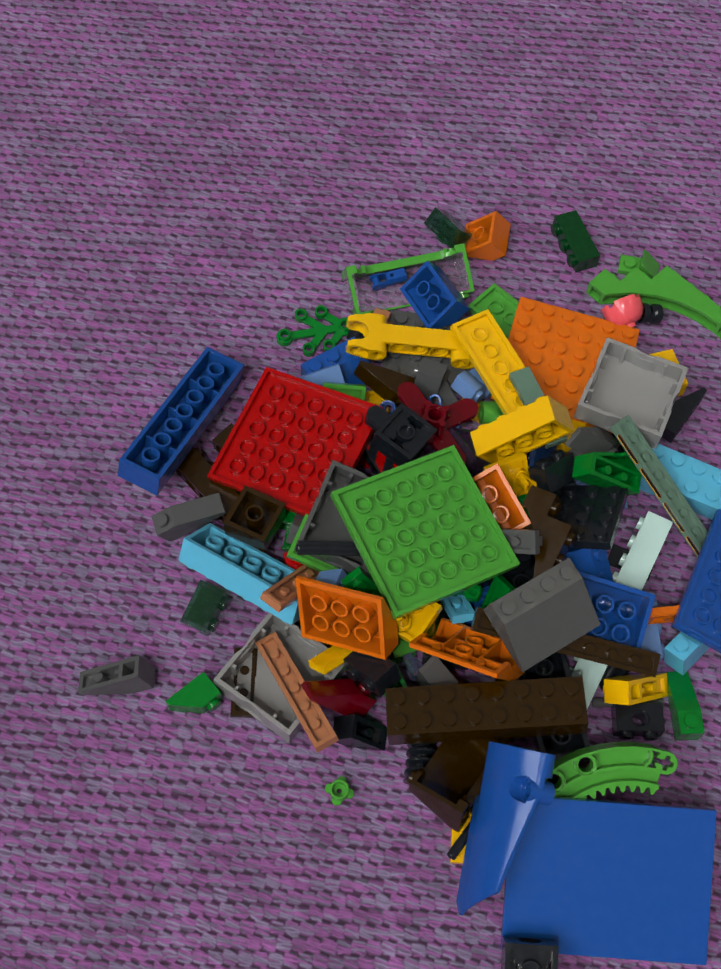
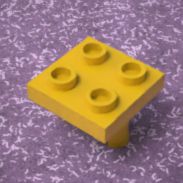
M519 452L483 467L485 471L498 463L517 497L528 494L531 485L537 487V483L529 476L527 455L524 452Z
M435 602L396 619L398 637L411 642L423 632L427 633L442 611V605Z

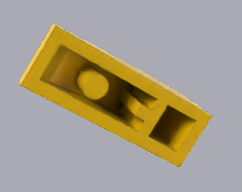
M656 673V677L639 674L606 678L603 685L604 703L629 706L667 697V673Z

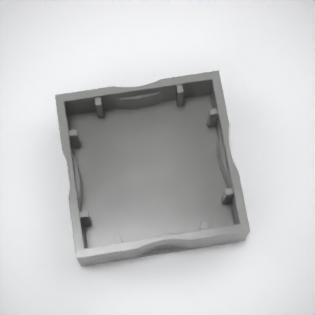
M607 337L592 376L588 380L578 403L574 418L612 432L610 427L623 417L629 415L649 446L656 449L689 368L661 357L646 354L635 347Z
M268 613L252 632L243 648L232 656L213 681L222 695L234 701L237 706L249 712L256 720L290 744L302 729V725L259 650L257 652L254 703L250 701L252 651L254 648H257L255 642L276 632L304 681L340 679L346 671V665L343 663L325 675L311 669L308 660L328 648L320 642L302 637L300 628L295 624L285 623L280 618ZM242 666L249 667L247 675L241 674L240 668ZM234 675H237V686L233 683ZM240 689H247L248 695L245 697L240 694Z

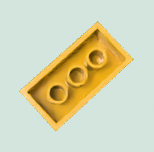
M547 395L538 397L531 404L519 406L514 412L501 415L489 424L478 426L470 434L476 456L487 462L495 463L519 452L526 454L574 432L568 408Z

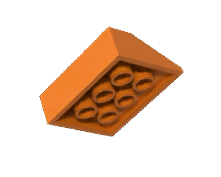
M301 576L295 578L302 637L386 660L399 644L397 623L393 619L383 597Z

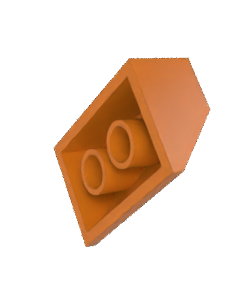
M498 463L472 477L501 529H523L531 524L528 515Z

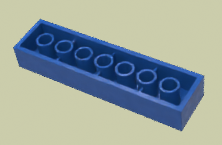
M206 347L119 459L118 476L158 496L240 384L244 364Z

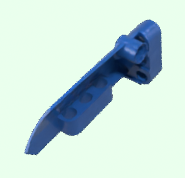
M489 741L480 794L475 798L457 894L456 903L459 915H463L468 909L484 899L500 893L514 855L537 804L548 806L554 800V784L545 781V779H552L556 755Z

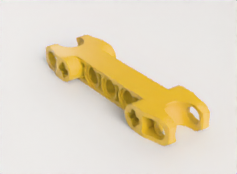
M375 313L354 314L347 318L346 327L362 333L365 337L363 339L348 340L346 352L351 355L370 360H382L386 358L387 352L450 358L451 366L454 368H475L453 334L451 326L450 330L387 324L386 316Z

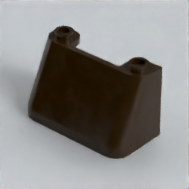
M510 738L442 742L424 769L420 768L418 771H412L407 780L409 791L446 825L456 832H460L472 814L475 798L480 794L489 741L509 745Z

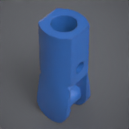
M403 267L384 273L373 274L369 277V281L373 283V291H378L391 285L406 282L407 274Z

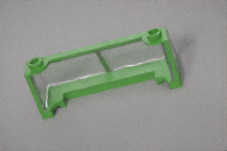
M465 244L454 245V248H445L438 252L368 266L361 265L359 269H357L356 265L346 267L341 276L353 315L373 313L375 308L390 311L411 306L400 290L406 282L373 291V283L369 281V277L373 274L404 267L408 281L427 260L443 270L463 299L469 298V294L475 290Z

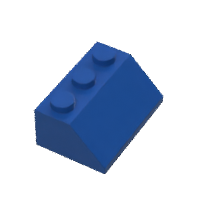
M428 260L400 288L426 328L439 329L454 324L470 309L443 270Z
M348 340L302 363L301 376L338 363L345 383L365 385L354 375V370L360 360L368 363L370 361L369 359L347 353L346 345Z

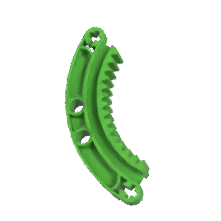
M609 742L578 749L555 761L553 774L559 775V779L554 784V797L587 799V795H590L593 799H596V791H599L604 796L606 788L613 794L616 787L621 792H624L627 787L631 792H634L637 788L641 793L647 790L651 795H654L659 790L658 780L660 774L668 775L673 773L678 766V761L670 751L647 743ZM653 756L660 759H665L667 756L671 763L663 768L662 764L653 760ZM588 757L590 759L589 765L585 768H579L580 759Z

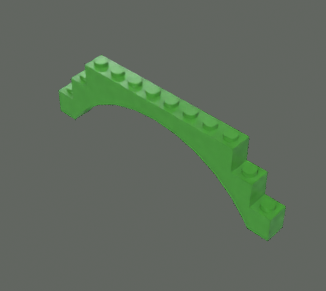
M668 266L663 268L652 279L645 272L635 267L621 281L614 274L604 269L588 284L586 293L601 305L614 304V301L631 294H635V296L639 294L643 303L649 305L660 304L663 309L677 312L698 322L721 339V307Z

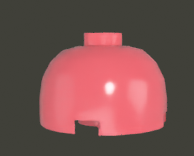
M631 294L614 301L613 307L609 308L606 305L601 309L605 320L617 325H626L634 328L637 326L636 322L643 315L644 306L639 294L636 296Z

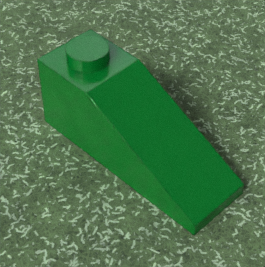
M677 671L664 672L667 673L668 702L674 741L699 740L705 733L701 708L688 671L683 676Z

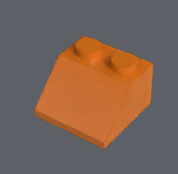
M497 211L467 223L462 244H465L467 257L493 261L506 256L511 224Z

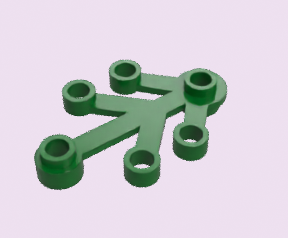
M319 305L315 308L316 318L324 319L332 324L325 326L309 317L305 309H297L295 311V320L311 328L292 332L288 329H281L276 335L277 343L281 346H289L293 340L314 337L310 343H305L302 347L304 356L311 357L315 354V349L327 334L335 333L331 339L323 342L324 352L335 347L343 336H347L349 329L342 326L346 324L347 318L339 319L328 313L325 306Z

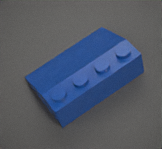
M578 571L583 578L601 624L585 635L641 649L656 595Z

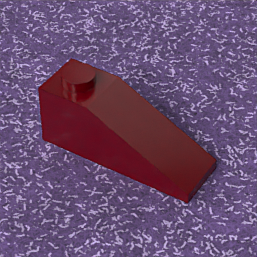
M351 679L304 681L301 684L310 701L344 716L356 714L363 717L377 702L373 694L366 691L360 682H354Z

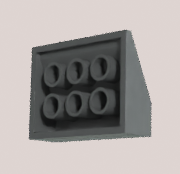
M570 558L526 582L483 609L521 672L526 671L601 625L583 578Z

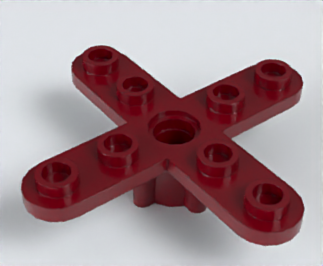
M411 382L402 383L397 390L400 401L438 429L431 443L434 450H442L454 445L465 464L466 456L448 430L476 417L479 410L478 404L472 399L465 398L442 407L438 404H432L431 401L427 400L415 384Z

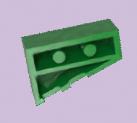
M592 452L575 456L572 478L598 487H628V496L639 494L641 473L626 452Z

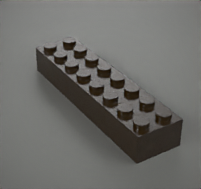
M582 676L385 688L389 745L584 734L587 732L589 724Z

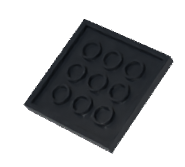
M596 485L562 487L559 497L562 507L560 513L554 516V519L571 525L577 531L576 542L573 547L569 548L611 550L628 497V487H598ZM532 524L524 527L523 529L533 530Z

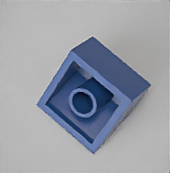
M568 549L567 559H571L578 571L613 581L606 550Z

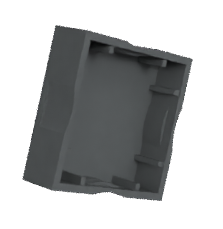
M332 460L298 541L354 542L330 494L332 491L369 477L358 470ZM309 555L339 569L343 568L348 573H351L359 566L370 575L361 556Z

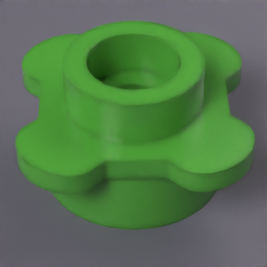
M338 777L337 780L325 786V792L330 794L332 804L335 806L341 805L342 801L351 799L354 795L353 790L349 789L345 777Z

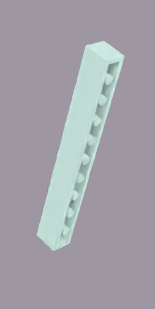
M648 511L645 518L640 517L635 527L639 532L637 536L632 534L627 544V547L631 549L628 554L623 553L618 563L622 568L620 572H614L612 576L613 581L642 591L673 522ZM574 657L573 660L577 661L575 668L569 667L571 677L582 676L586 708L588 709L607 665Z

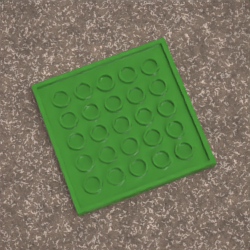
M454 445L332 491L330 494L394 620L515 569L520 565Z

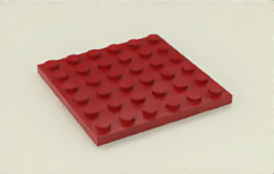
M266 367L207 477L213 482L239 492L243 490L244 486L250 487L285 503L286 510L305 516V514L309 515L332 460L353 469L356 468L374 432L372 428L365 424V417L368 409L376 404Z

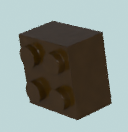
M244 486L223 522L225 534L266 552L286 517V504Z

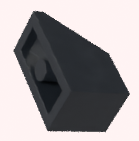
M356 714L334 717L333 730L339 739L336 743L348 747L385 751L387 727Z

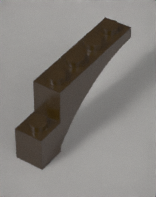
M531 485L522 506L529 513L533 530H539V536H543V546H540V554H535L533 578L567 559L566 554L569 547H573L576 542L577 531L571 525L554 519V516L560 513L562 507L560 498L554 493Z

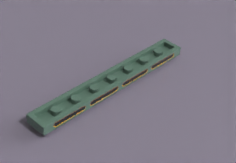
M629 415L623 417L612 425L610 429L698 558L708 531Z

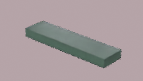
M529 366L509 373V379L523 405L531 404L538 397L545 396ZM565 435L546 444V449L566 442L567 436Z

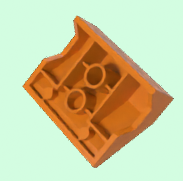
M446 618L441 619L435 635L431 638L428 637L427 633L423 632L409 642L410 648L497 679L513 681L517 680L524 673L520 671L501 638L471 631V627L460 623L452 624L451 620Z

